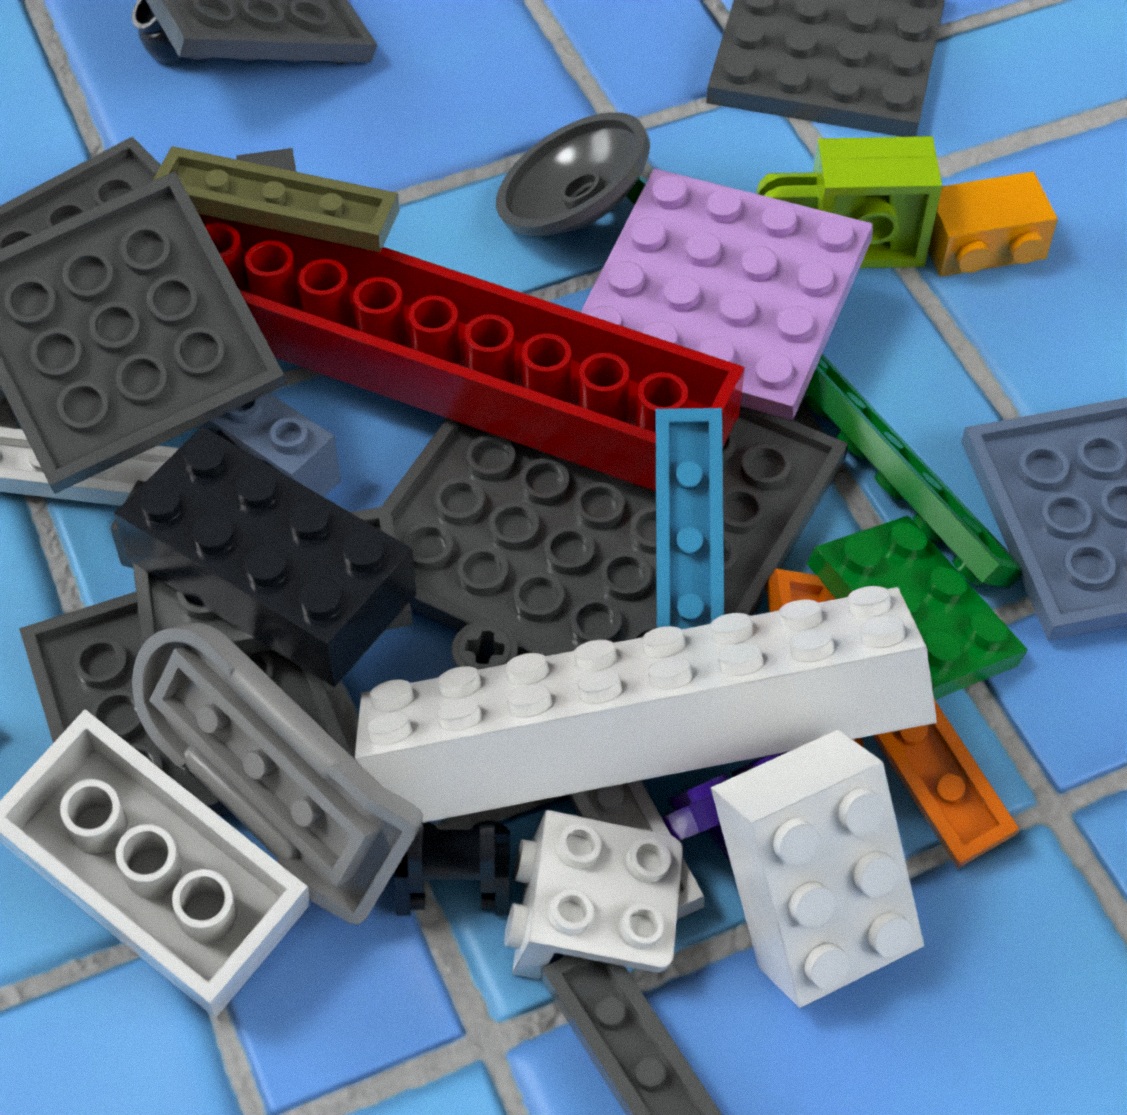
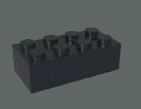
M203 426L114 513L129 561L334 688L417 594L412 548Z

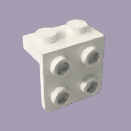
M546 810L532 841L522 839L516 855L513 880L524 883L521 905L512 904L504 938V946L515 948L512 975L540 980L541 969L549 964L554 953L656 973L666 970L672 962L674 955L683 852L680 841L671 835Z

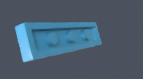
M722 408L656 409L657 628L673 626L682 630L711 624L714 619L724 615Z

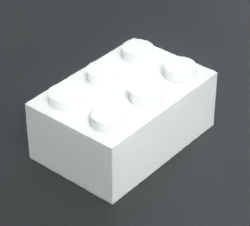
M835 730L711 787L758 967L799 1008L924 947L883 761L841 731Z

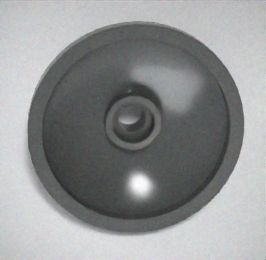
M601 113L574 121L554 131L535 144L509 170L497 192L496 209L507 228L522 235L536 237L554 236L588 226L612 211L637 183L644 170L650 151V139L642 123L636 117L626 113Z

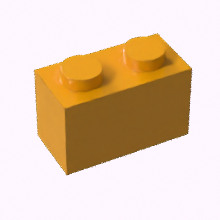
M1034 171L942 186L928 251L940 277L965 272L973 273L982 269L1018 263L1026 264L1036 260L1047 259L1058 218Z

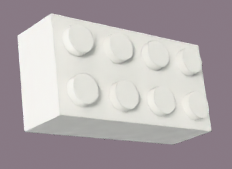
M86 709L0 800V843L214 1018L221 1013L310 906L307 885Z

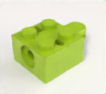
M933 136L818 138L813 172L769 173L759 182L756 191L758 195L873 223L872 240L860 268L925 267L942 190V181Z

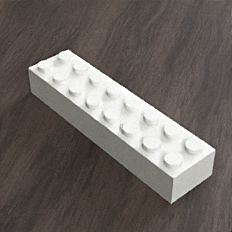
M868 586L854 590L848 597L819 603L814 600H796L783 605L778 611L753 616L744 613H730L714 619L711 624L682 630L673 626L659 627L650 630L641 638L616 643L608 640H593L581 644L574 651L550 656H544L539 653H527L514 657L504 665L479 670L470 666L456 667L444 672L438 678L413 683L399 679L383 682L371 691L361 693L354 759L385 789L417 806L423 813L424 823L789 752L835 730L841 731L851 739L933 724L937 723L927 647L899 588L886 589L879 586Z

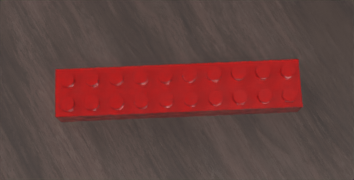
M199 214L272 353L277 359L656 491V409L722 408V448L739 417L745 372L744 366L383 247L381 252Z

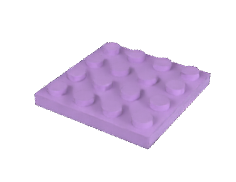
M654 168L581 313L744 366L741 406L793 421L871 243L873 223Z

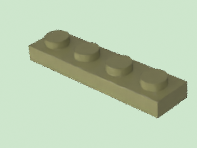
M171 146L152 180L154 181L176 171L195 209L201 215L381 252L400 210L399 197L396 192Z

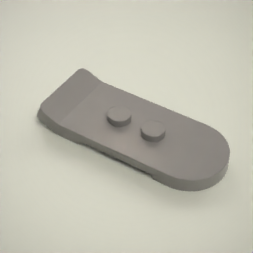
M193 622L177 625L153 634L146 640L138 652L132 675L135 707L139 719L151 740L175 765L185 766L278 859L277 862L308 886L309 900L348 923L358 925L365 921L421 827L423 813L417 806L385 789L244 652L216 628L203 623Z

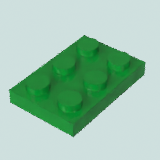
M909 515L815 546L807 562L810 569L815 575H818L822 583L836 599L848 597L851 592L862 587L899 588L927 647L933 697L935 700L1018 667L1028 651Z

